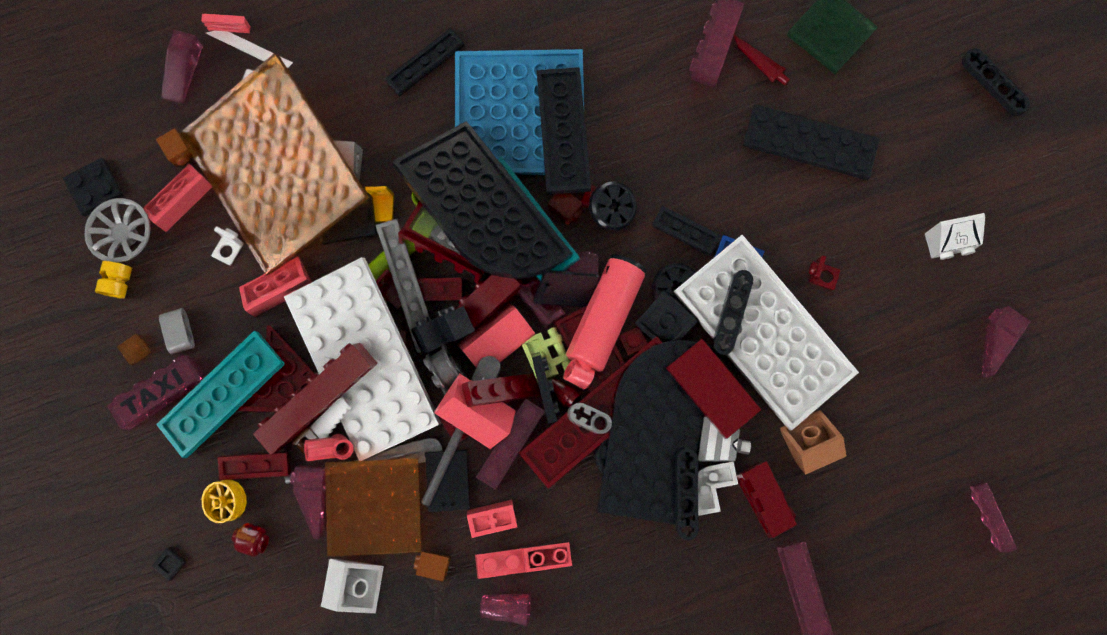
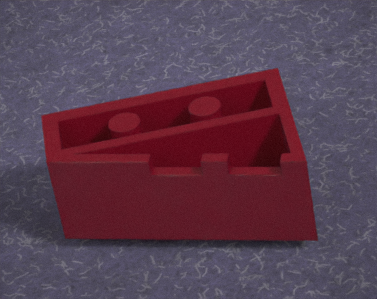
M491 274L486 281L483 279L475 285V291L470 296L467 294L461 298L457 308L464 306L475 330L489 320L508 301L512 302L515 300V295L523 287L528 289L532 284L527 278H504Z
M767 461L757 463L736 475L738 484L767 537L774 538L797 525L795 521L796 515L793 509L787 505L784 498L785 495L778 486Z

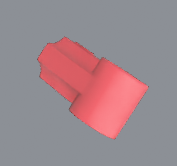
M335 434L328 438L305 440L304 444L306 461L330 458L344 460L349 458L354 450L353 444L342 434ZM345 442L344 448L336 451L338 444Z

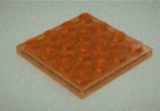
M419 458L325 462L327 556L413 553L422 551Z

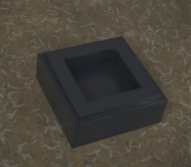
M167 547L152 567L167 580L171 581L187 561L172 548Z

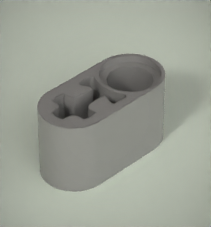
M183 308L159 315L165 345L171 355L195 347L189 319Z
M584 403L573 404L567 412L568 419L572 423L596 434L608 432L612 425L611 418L607 414ZM582 408V414L590 416L592 412L593 415L589 420L584 417H580L577 420L576 414L573 413L574 410ZM597 417H602L605 420V427L602 430H598L594 426V421Z

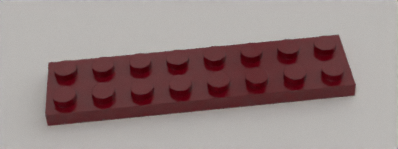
M658 337L651 340L578 403H584L611 418L616 389L624 371L637 356L647 349L661 344V340ZM580 408L579 410H574L573 412L576 414L577 420L580 417H584L589 420V418L593 415L592 412L590 416L582 414V408ZM566 412L557 422H554L522 449L519 455L549 489L604 442L609 436V431L604 434L593 433L572 423L568 419ZM602 417L595 419L594 426L596 429L602 430L605 427V420Z

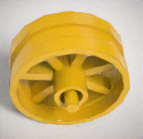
M222 480L209 484L201 498L204 514L214 523H226L239 518L244 513L247 504L243 487L234 480ZM227 511L230 513L228 518H226Z

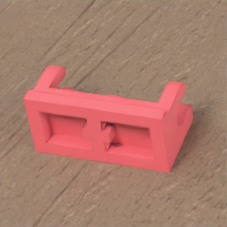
M512 500L467 510V519L472 538L517 527Z

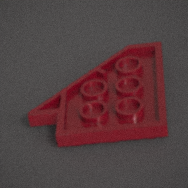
M267 325L266 342L285 365L238 409L240 412L275 413L274 410L284 402L287 404L291 400L290 395L299 388L304 389L308 385L306 381L315 374L270 325Z

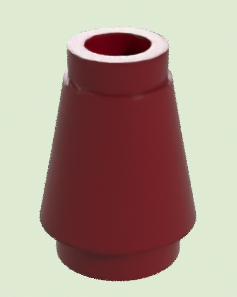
M556 378L552 379L554 387L552 394L564 407L570 408V406L579 401L581 394L578 392V389Z

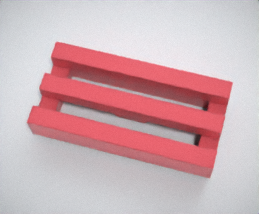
M202 14L201 21L208 31L250 33L251 26L244 16Z

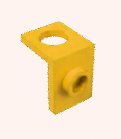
M387 186L365 187V191L373 197L375 222L393 220L394 193Z

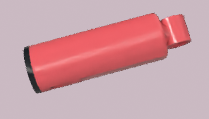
M614 254L610 256L566 352V356L571 361L563 375L565 380L582 389H586L591 384L595 371L601 372L604 370L647 273L646 268L640 263L622 255Z

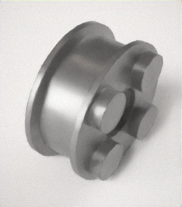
M442 345V350L432 356L427 354L423 361L428 370L433 372L434 375L431 378L436 387H441L444 395H446L459 373L465 377L466 375L452 352L446 345Z

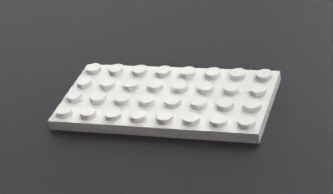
M741 235L673 292L698 319V322L713 339L732 276L740 270H747L752 274L754 279L737 340L733 351L727 354V357L789 430H793L859 372L747 239ZM742 275L740 278H737V280L740 281V285L737 290L733 288V291H739L745 294V291H740L742 285L747 283V281L744 280L745 276ZM732 296L730 304L734 308H739L742 301L738 296ZM725 318L724 326L726 329H734L735 321L733 318ZM725 334L723 341L718 342L722 351L728 348L725 341L728 336L732 337V334Z
M361 257L284 296L319 374L325 370L323 366L332 358L336 360L341 355L340 350L349 343L352 345L361 343L378 363L341 396L352 407L348 409V413L344 414V418L340 420L350 442L353 444L359 462L441 424L438 415L434 413L435 408L365 258Z

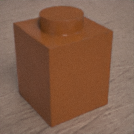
M175 128L156 139L168 161L175 167L187 164L194 157L185 139Z
M422 551L421 555L416 556L414 562V569H417L416 575L445 581L451 557Z

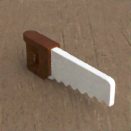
M343 397L338 398L311 426L307 427L292 442L293 446H297L305 455V441L303 439L305 437L309 440L328 438L329 433L333 432L332 429L336 428V424L340 423V419L344 418V414L348 413V409L352 407Z

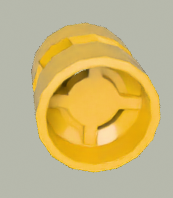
M102 261L99 272L102 278L98 279L95 292L109 297L124 299L128 288L125 281L130 280L132 267L121 263Z

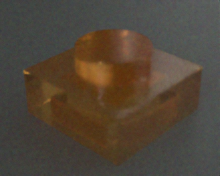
M136 333L117 346L130 365L136 364L151 353L140 335Z

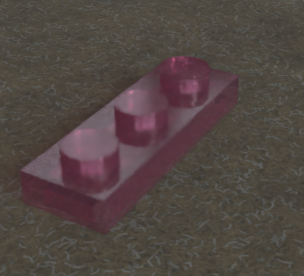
M977 483L970 486L972 490L971 497L981 510L982 522L990 530L993 546L999 552L1009 553L1017 550L988 483Z

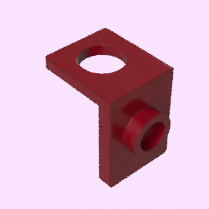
M821 255L815 262L812 261L808 274L811 275L808 282L834 290L840 269L825 265L826 256ZM823 271H829L832 274L833 279L831 282L825 283L821 280L820 275Z
M386 269L376 280L382 296L399 310L402 305L392 274Z

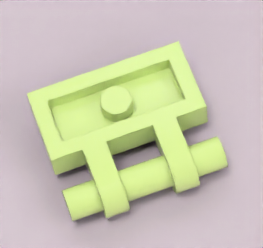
M556 327L547 330L550 336L549 339L544 340L540 332L522 344L535 377L536 373L531 357L533 353L540 352L542 358L546 357L549 370L545 371L547 379L559 374L556 369L557 365L562 364L565 371L570 363L562 343L564 340L561 334H558ZM551 346L555 347L558 357L553 359L548 350V347Z

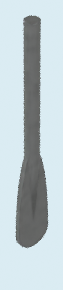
M493 356L482 358L471 381L497 378L501 370L500 362ZM457 427L421 503L430 506L464 432Z
M436 438L421 439L385 450L360 462L359 460L301 471L284 476L286 484L375 465L399 466L426 462L425 452L442 451V445Z

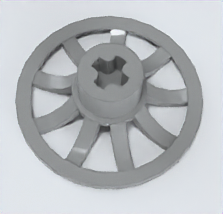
M115 198L105 201L97 206L87 219L84 235L88 249L93 255L103 261L116 263L128 261L136 257L146 246L151 231L150 220L146 211L132 200ZM118 204L129 205L123 219L119 214ZM111 206L115 221L112 222L101 211ZM136 209L143 218L134 220L131 223V214ZM98 217L109 226V229L92 228L95 218ZM141 224H145L144 236L138 235L136 227ZM91 234L108 235V237L93 244ZM137 240L141 241L138 248L132 252L129 246H132ZM113 243L109 248L108 257L98 251L102 246ZM122 245L126 256L114 258L115 251Z

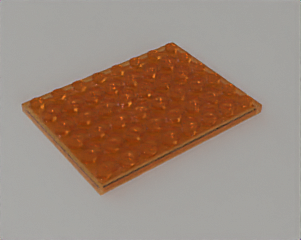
M275 53L180 133L265 275H270L369 198L282 59Z

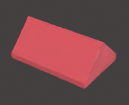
M188 164L143 209L155 225L167 232L213 186Z
M296 257L239 287L244 310L256 317L285 302L284 296L312 283L300 258Z
M507 303L489 320L456 345L477 368L480 360L486 356H493L499 362H502L534 336L535 332L519 311Z
M459 373L434 413L484 446L492 449L510 434L515 410L504 402L467 407L462 384L471 380Z

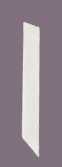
M211 31L206 33L283 71H286L293 63L230 32Z

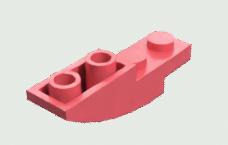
M569 542L475 555L478 579L572 566Z

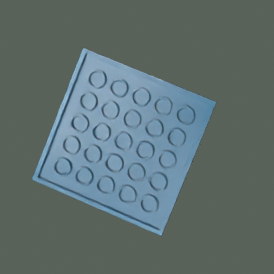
M583 49L455 51V127L467 121L497 159L502 156L515 175H545L537 70L580 67L584 107Z

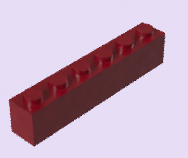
M349 343L340 350L341 355L336 360L332 358L323 366L324 371L311 376L306 381L308 385L304 389L299 388L290 395L291 400L287 404L284 402L274 410V416L265 418L257 425L259 429L253 435L270 455L282 450L378 364L361 343L353 345Z

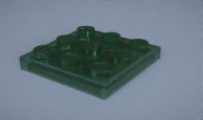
M817 0L788 31L787 36L836 75L878 27L845 0Z

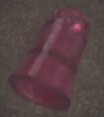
M531 594L483 595L480 608L481 618H490L492 621L510 622L528 627Z

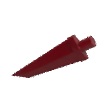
M734 35L738 48L771 82L778 80L784 86L788 84L790 78L783 74L786 70L783 66H780Z

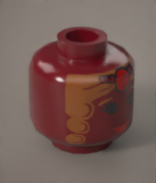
M245 523L240 528L235 529L232 541L237 552L255 557L266 550L269 536H267V531L263 527Z

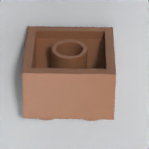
M821 410L810 414L793 430H789L786 426L780 428L795 462L805 475L847 456L843 436Z

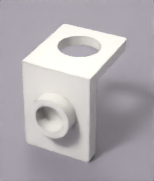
M215 227L214 231L222 238L211 256L231 266L244 243L237 238L238 234L228 228L224 231ZM224 246H231L232 254L226 258L222 257L221 249Z

